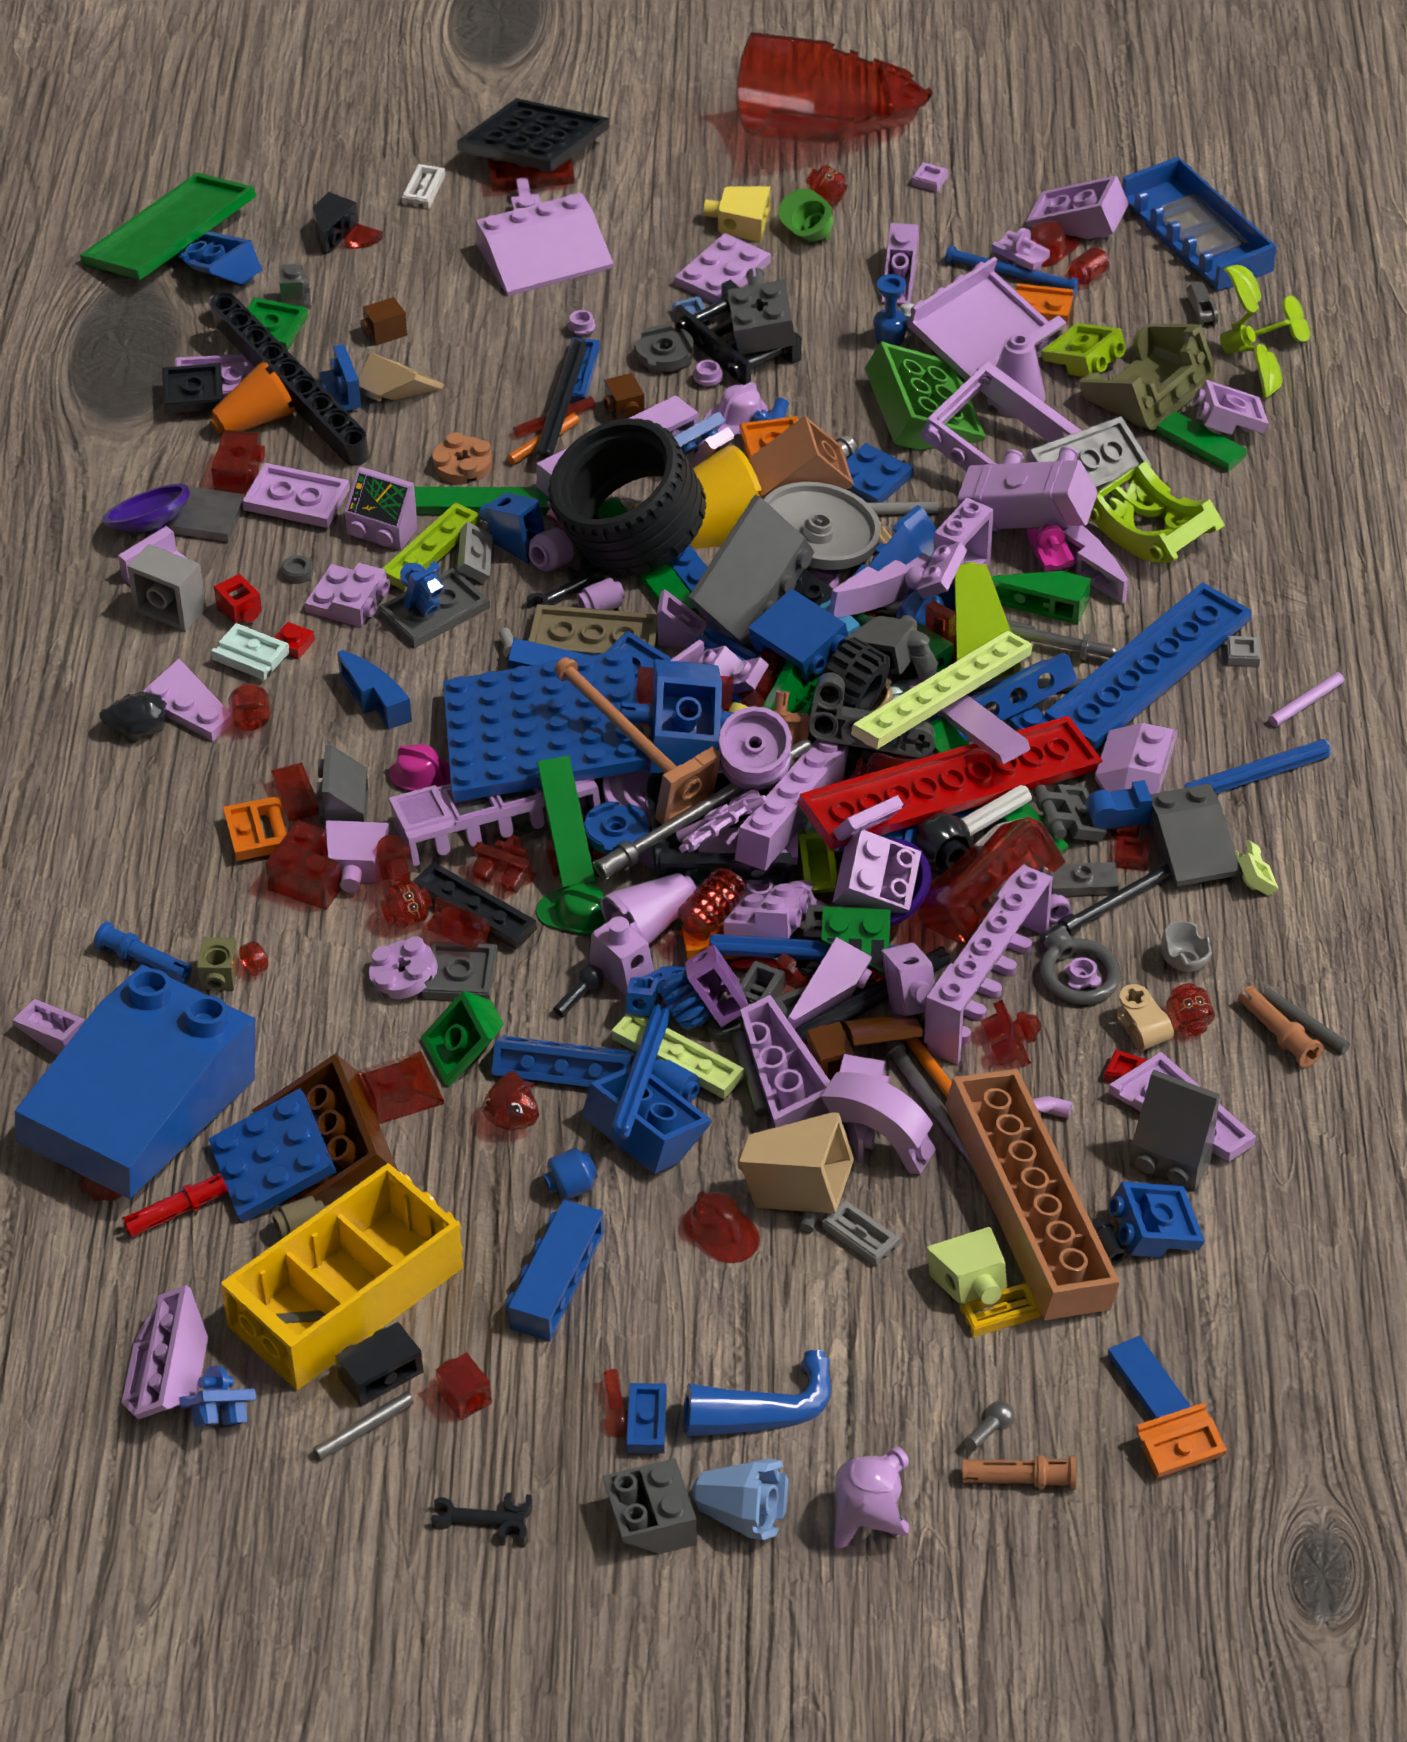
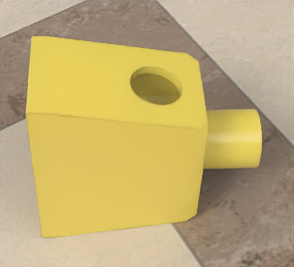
M770 187L724 188L721 201L705 200L703 215L704 217L718 218V231L721 234L726 233L734 237L761 242L770 212Z

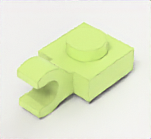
M1247 840L1245 843L1248 850L1245 855L1235 850L1238 863L1244 873L1242 879L1250 889H1257L1270 896L1279 889L1270 866L1262 861L1260 847Z

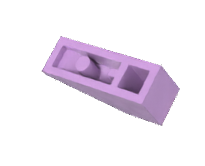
M836 937L788 1017V1021L794 1030L850 998L857 987L863 989L872 974V971L867 969L872 957Z

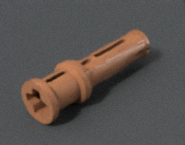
M1248 986L1243 989L1252 999H1248L1241 992L1238 996V1002L1277 1036L1279 1047L1283 1050H1289L1296 1056V1062L1301 1067H1309L1321 1057L1324 1048L1322 1043L1318 1040H1312L1306 1035L1305 1029L1300 1023L1290 1022L1254 986Z
M1038 1455V1457H1034V1460L963 1459V1484L1025 1483L1034 1484V1487H1038V1489H1044L1046 1485L1069 1486L1070 1489L1076 1490V1455H1070L1069 1459H1046L1044 1455Z

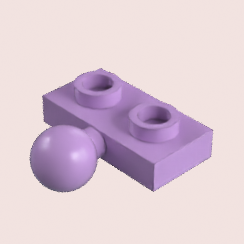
M961 542L948 546H939L932 553V559L927 569L921 566H914L907 571L905 576L907 586L914 591L917 590L923 599L948 591L967 552L966 548Z

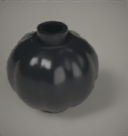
M936 813L922 820L911 838V843L917 846L927 858L931 871L939 872L940 874L949 873L962 866L967 860L972 846L967 824L957 816H952L948 813Z

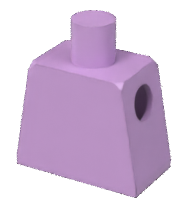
M327 820L326 833L330 879L334 882H340L341 889L350 893L358 891L360 883L377 882L391 847L389 823Z
M621 916L614 917L592 933L590 964L598 966L602 970L604 977L626 997L630 978L643 977L654 972L647 941L629 926V921Z

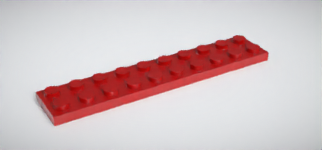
M1069 716L1017 730L1019 734L1028 740L1030 750L1006 764H1002L976 743H972L800 793L797 803L829 849L833 850L846 846L852 838L838 841L833 830L842 822L897 795L903 803L902 809L889 820L865 831L876 835H883L919 824L922 820L936 813L953 814L990 803L1020 785L1026 786L1030 791L1038 785L1046 786L1096 771L1098 765L1103 760Z

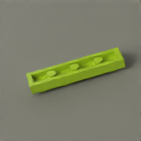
M455 502L382 568L386 570L387 579H389L390 584L406 591L407 587L400 580L402 567L409 563H417L428 569L430 563L438 562L460 542V530L467 521L475 526L480 524L479 513Z

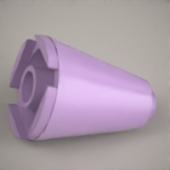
M1015 334L1008 337L1004 342L996 367L1045 403L1046 394L1033 340L1023 334ZM987 397L988 405L991 407L992 404L997 408L998 414L1016 418Z
M676 873L610 892L601 899V910L606 923L614 917L621 916L629 921V926L642 936L649 945L695 902L694 894L697 893V889L689 876L684 877L682 874Z

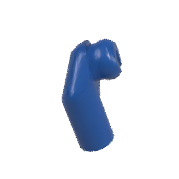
M777 398L771 412L767 413V411L762 410L760 413L757 410L753 414V421L785 418L789 402L784 398Z

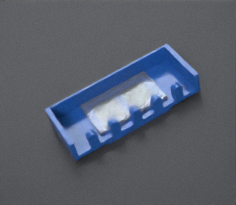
M1179 156L1123 177L1122 189L1129 203L1128 207L1144 221V225L1192 270L1195 269L1217 291L1223 288L1229 289L1234 287L1230 277L1223 270L1226 267L1232 265L1244 266L1253 273L1255 278L1273 272L1276 245Z

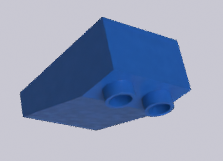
M142 964L98 1004L16 1108V1142L131 1199L255 1080L256 1018L227 1005L220 998L208 996L170 978L161 970L149 968Z

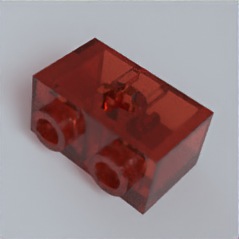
M224 430L211 468L214 490L247 494L259 474V463H264L265 446L260 443L259 433Z

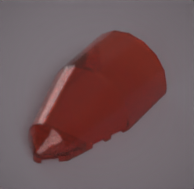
M751 32L747 39L737 77V107L739 119L745 132L755 137L832 144L909 124L925 107L933 92L931 88L928 87L925 90L913 80L914 75L907 69L876 58L871 62L858 57L859 52L850 50L849 53L834 48V43Z

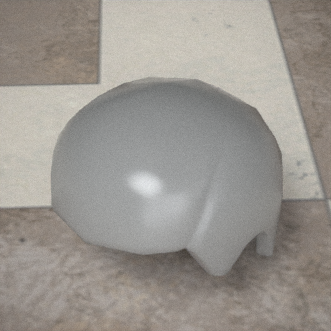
M1176 921L1169 923L1162 935L1161 955L1171 967L1182 972H1194L1205 967L1211 959L1209 937H1200L1197 925L1192 922Z

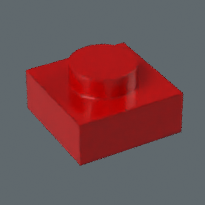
M287 622L274 638L289 644L290 653L288 656L300 659L315 641V634L312 630Z

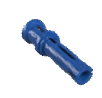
M106 921L102 923L93 940L94 948L100 951L106 949L115 953L118 959L124 962L132 960L149 968L161 970L170 978L183 984L186 982L185 979L188 980L192 971L191 964L144 944L136 934L132 932L126 934L116 929L111 922Z

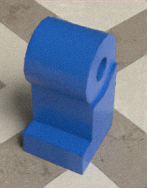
M1145 780L1132 782L1130 789L1112 792L1107 790L1095 791L1086 799L1085 803L1092 823L1099 829L1150 824L1153 800Z

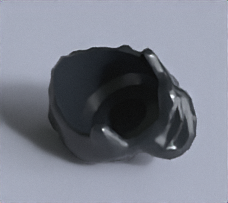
M142 691L135 694H127L122 699L116 700L108 708L102 709L99 716L103 724L124 734L131 743H136L139 737L157 733L164 727L167 703L162 700L160 695Z

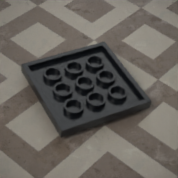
M515 98L458 139L457 148L458 151L469 153V155L474 157L483 156L492 158L496 162L506 161L515 163L519 167L528 166L537 168L541 172H552L608 130L609 118Z

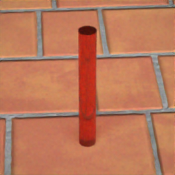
M590 396L570 404L565 418L572 413L577 415L594 408V399ZM548 413L514 426V435L519 438L544 428Z

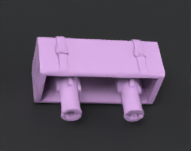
M1062 447L1057 461L1022 463L1024 460L1023 454L1017 450L1010 449L1005 453L1003 464L972 465L968 467L958 495V501L961 504L966 498L993 508L992 531L1040 528L1045 524L1057 525L1061 528L1086 526L1097 497V489L1081 460H1077L1079 453L1072 447Z

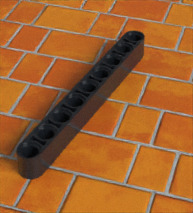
M229 292L215 294L210 304L216 328L254 367L263 361L269 365L265 370L269 374L272 372L277 374L292 399L289 404L295 407L299 415L344 462L352 466L364 464L369 458L365 430L235 295Z

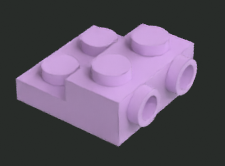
M1205 380L1202 389L1198 388L1195 392L1193 405L1199 407L1197 418L1203 420L1208 430L1218 434L1224 432L1232 435L1236 425H1238L1239 428L1246 432L1257 431L1264 434L1269 423L1260 397L1209 380Z
M359 562L353 570L331 564L306 600L305 611L362 628L368 617L374 615L380 599L385 597L389 591L390 581L387 579L386 570Z
M793 884L774 886L766 898L760 894L747 895L741 899L723 922L724 935L789 939L807 915L808 904H812L811 895L807 894L806 888H795Z

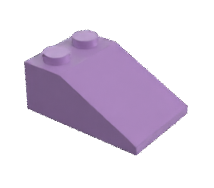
M1117 175L1041 192L1026 220V224L1029 227L1085 239L1107 238L1114 234L1129 203Z

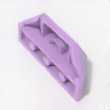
M1145 723L1109 730L1101 755L1103 762L1098 765L1095 774V780L1101 790L1112 792L1130 789L1132 782L1145 780L1150 794L1160 793L1178 730Z
M187 1285L158 1295L153 1304L156 1308L145 1320L133 1344L122 1404L137 1419H142L179 1405V1397L196 1396L198 1393V1379L202 1374L208 1335L191 1288Z

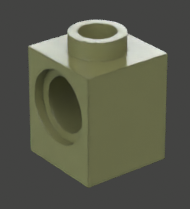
M202 937L197 965L200 990L234 991L239 963L236 938Z

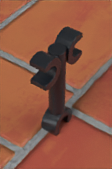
M581 560V571H576L571 566L567 567L570 582L547 594H530L526 598L527 607L530 609L534 606L537 607V604L552 605L606 578L596 576L590 570L589 562Z
M507 1492L504 1496L505 1511L454 1507L453 1503L447 1498L439 1497L434 1500L435 1511L445 1512L446 1514L441 1516L432 1515V1528L444 1530L452 1526L454 1522L500 1526L498 1533L501 1546H505L506 1538L510 1534L519 1535L520 1547H525L528 1542L526 1518L530 1516L533 1510L531 1494H526L523 1505L515 1506L512 1504V1493Z

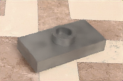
M1115 862L1049 864V875L1053 876L1052 891L1054 894L1063 896L1113 894L1119 890Z

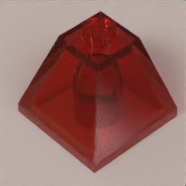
M421 1051L357 1070L379 1124L444 1104L441 1092Z

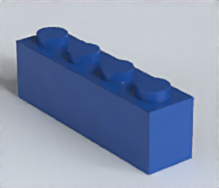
M563 1199L558 1211H553L550 1214L547 1232L544 1238L537 1240L530 1266L525 1265L523 1267L516 1293L511 1292L508 1296L505 1312L509 1314L511 1330L551 1341L604 1235V1215L602 1210Z

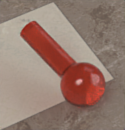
M609 1369L603 1372L609 1413L605 1417L604 1427L609 1435L624 1437L627 1435L628 1411L624 1410L618 1370Z

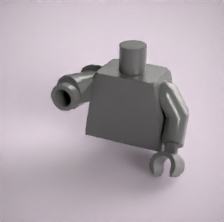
M904 615L900 619L884 616L875 617L859 629L854 630L844 639L846 642L850 638L856 637L890 657L889 673L900 675L912 661L920 681H925L937 674L938 662L928 645L930 638L926 634L917 631V622L910 615Z

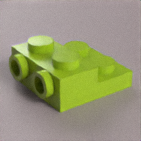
M1076 323L1041 350L1043 361L1057 363L1058 365L1066 364L1069 375L1082 376L1084 378L1089 373L1105 371L1108 363L1116 360V357L1121 358L1124 355L1126 346L1121 328Z

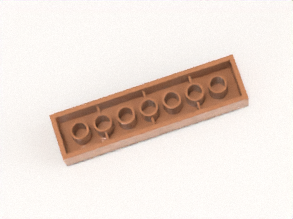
M1010 1069L953 1077L945 1107L1043 1319L1050 1320L1111 1310L1120 1281L1019 1070Z

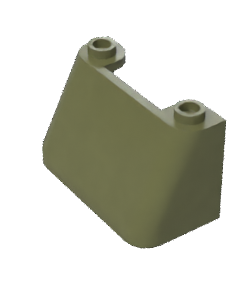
M1147 323L1134 337L1133 348L1137 357L1134 362L1112 380H1104L1099 373H1089L1078 383L1085 400L1117 417L1122 416L1123 420L1141 429L1156 430L1159 423L1171 413L1179 411L1194 397L1198 388L1202 389L1205 380H1213L1215 366L1201 324Z

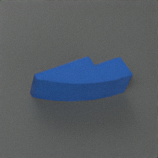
M345 650L337 652L339 674L364 714L376 710L388 730L412 722L410 699L388 674L357 655Z

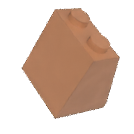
M803 416L750 457L754 472L762 489L759 495L763 500L776 488L796 482H820L845 490L854 485L842 446L806 416Z

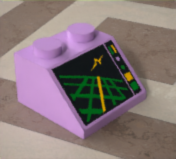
M359 467L345 509L347 534L401 551L418 529L414 483Z

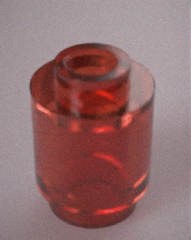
M1091 247L1071 261L1068 267L1069 278H1078L1079 285L1091 283L1108 271L1110 266L1109 257L1100 248Z

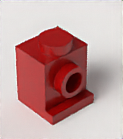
M241 574L214 586L217 610L219 612L223 611L235 624L242 621L250 623L262 612L260 593ZM237 590L236 595L232 597L229 595V593Z

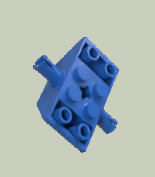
M654 659L652 701L650 704L621 701L620 712L630 722L648 724V727H650V741L676 766L686 763L712 746L719 751L720 730L727 718L734 714V712H724L721 708L722 679L718 665ZM649 758V772H648V773H660V772H663V771Z

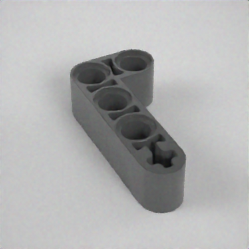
M825 673L818 678L809 722V730L816 739L917 758L926 757L933 752L935 747V730L926 721L908 730L906 741H903V734L879 749L866 745L863 741L851 735L852 731L849 730L848 725L859 721L874 711L843 706L845 683L838 674ZM825 686H834L838 689L839 693L829 697L824 695L821 689ZM821 716H826L833 723L828 727H822L816 723V720ZM919 735L925 736L922 743L916 742Z

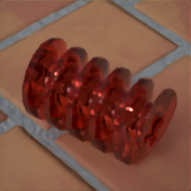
M714 869L701 885L694 890L693 894L686 899V902L678 908L677 915L682 928L693 938L706 941L710 937L711 932L718 928V924H721L726 916L733 911V907L738 906L740 900L746 897L747 888L742 878L728 869Z

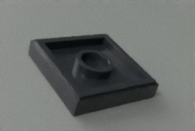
M221 363L162 368L165 414L213 410L223 400Z

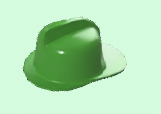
M804 188L794 190L785 196L780 203L778 213L779 219L788 229L809 242H816L824 237L828 240L831 238L830 231L833 227L832 207L816 192Z

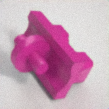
M1045 524L1042 529H1027V537L1044 572H1065V568L1074 566V558L1064 540L1065 535L1060 526Z

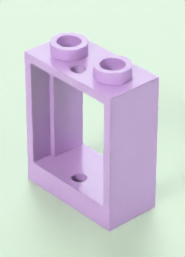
M966 498L934 532V551L941 545L948 546L961 542L967 550L961 564L975 562L977 564H986L988 567L991 560L993 508ZM954 576L953 581H952V584H953V586L955 587V581H954V580H955V576Z

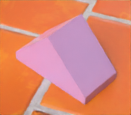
M666 589L660 592L657 611L658 646L688 647L691 642L695 643L696 637L699 634H704L703 630L706 628V621Z

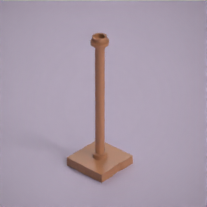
M568 657L558 661L554 668L557 678L562 682L568 680L665 773L662 776L655 819L663 825L714 794L721 754L713 746L686 763L676 766L577 671L578 663Z

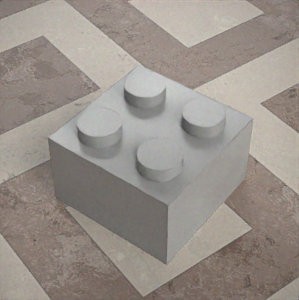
M148 544L127 566L134 612L186 632L206 610L201 566L199 563Z

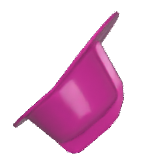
M414 744L408 747L400 746L397 751V760L389 771L390 781L395 786L409 791L433 785L437 787L451 784L450 763L441 760L437 752L426 744Z

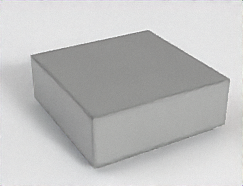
M1228 636V666L1259 667V637Z

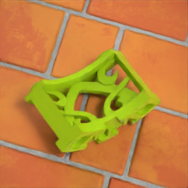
M1147 461L1129 468L1122 475L1098 490L1089 520L1095 523L1105 535L1138 558L1156 563H1168L1178 558L1176 552L1203 533L1218 531L1225 526L1210 499L1198 501L1186 497L1177 499L1170 494L1171 488L1160 480ZM1126 481L1130 485L1127 493L1120 487ZM1108 493H1112L1117 497L1110 498V505L1103 498ZM1134 512L1146 517H1162L1165 519V529L1159 531H1142L1137 529L1134 523Z

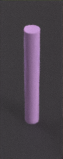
M1336 672L1269 716L1270 724L1273 727L1279 726L1343 684V675Z

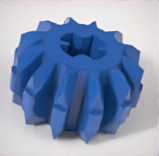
M685 970L677 974L674 973L660 984L661 995L670 1012L682 1028L691 1030L706 1023V1020L712 1017V1013L688 980Z

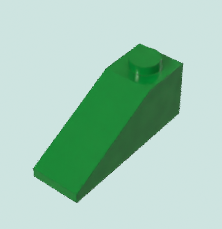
M1064 571L992 576L1001 605L1078 625L1089 602L1091 578Z

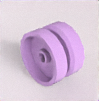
M755 706L740 709L727 718L720 730L719 753L721 754L720 765L722 772L732 784L744 790L754 789L760 791L773 787L784 777L790 767L792 736L788 724L778 713L765 707Z

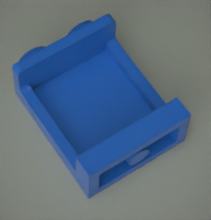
M792 588L748 627L753 648L763 653L769 647L799 667L802 679L807 682L824 670L833 654L845 643L844 639L848 636L845 622Z

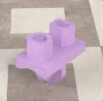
M1021 228L1017 233L1007 231L1000 241L992 244V251L999 254L1001 262L1012 265L1017 263L1032 271L1040 272L1042 263L1050 257L1049 249L1030 240L1031 232L1026 228Z

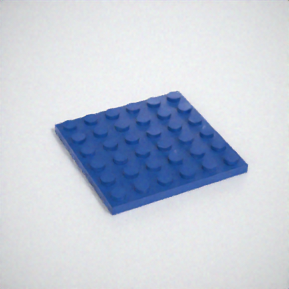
M631 649L612 650L608 653L592 656L582 655L573 659L578 663L577 671L618 711H620L621 701L639 703ZM557 660L533 666H518L514 669L498 672L488 671L480 675L468 677L458 676L451 680L443 681L451 790L454 802L541 788L536 765L539 760L570 755L574 780L577 782L648 770L647 757L568 680L562 682L557 678L554 672L555 665L558 663ZM631 722L643 734L642 723Z

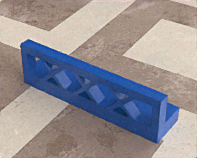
M502 1035L495 1040L491 1075L590 1087V1083L632 1066L637 1052Z

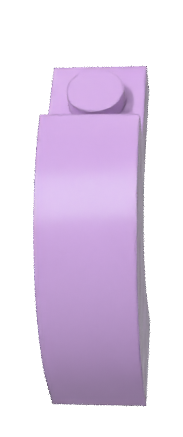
M836 1072L821 1095L830 1113H839L842 1122L860 1123L877 1130L892 1143L909 1174L922 1173L936 1150L927 1135L933 1123L922 1108L909 1096L880 1079L850 1072Z

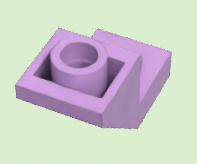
M726 646L707 649L698 659L700 664L718 665L722 679V688L736 694L754 690L769 666L761 657L742 661Z

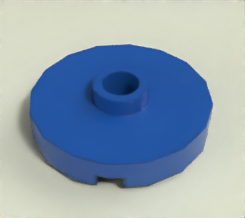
M613 801L599 804L588 812L584 822L588 845L596 851L608 855L617 849L619 843L623 841L634 843L649 833V820L641 809L629 803L628 807L620 805V802Z

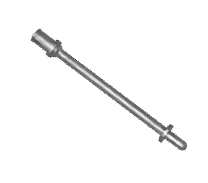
M903 599L876 608L874 612L896 616ZM954 612L946 624L956 625ZM1009 624L1011 633L1020 638L1080 651L1081 660L1086 661L1088 654L1111 658L1118 652L1115 646L1092 642L1091 633H1086L1083 639Z
M803 739L791 746V759L788 771L794 765L793 760L811 749V742L809 740ZM730 783L634 843L626 841L619 843L616 850L594 862L597 873L602 879L606 880L622 868L634 866L638 863L639 854L741 793L744 789Z

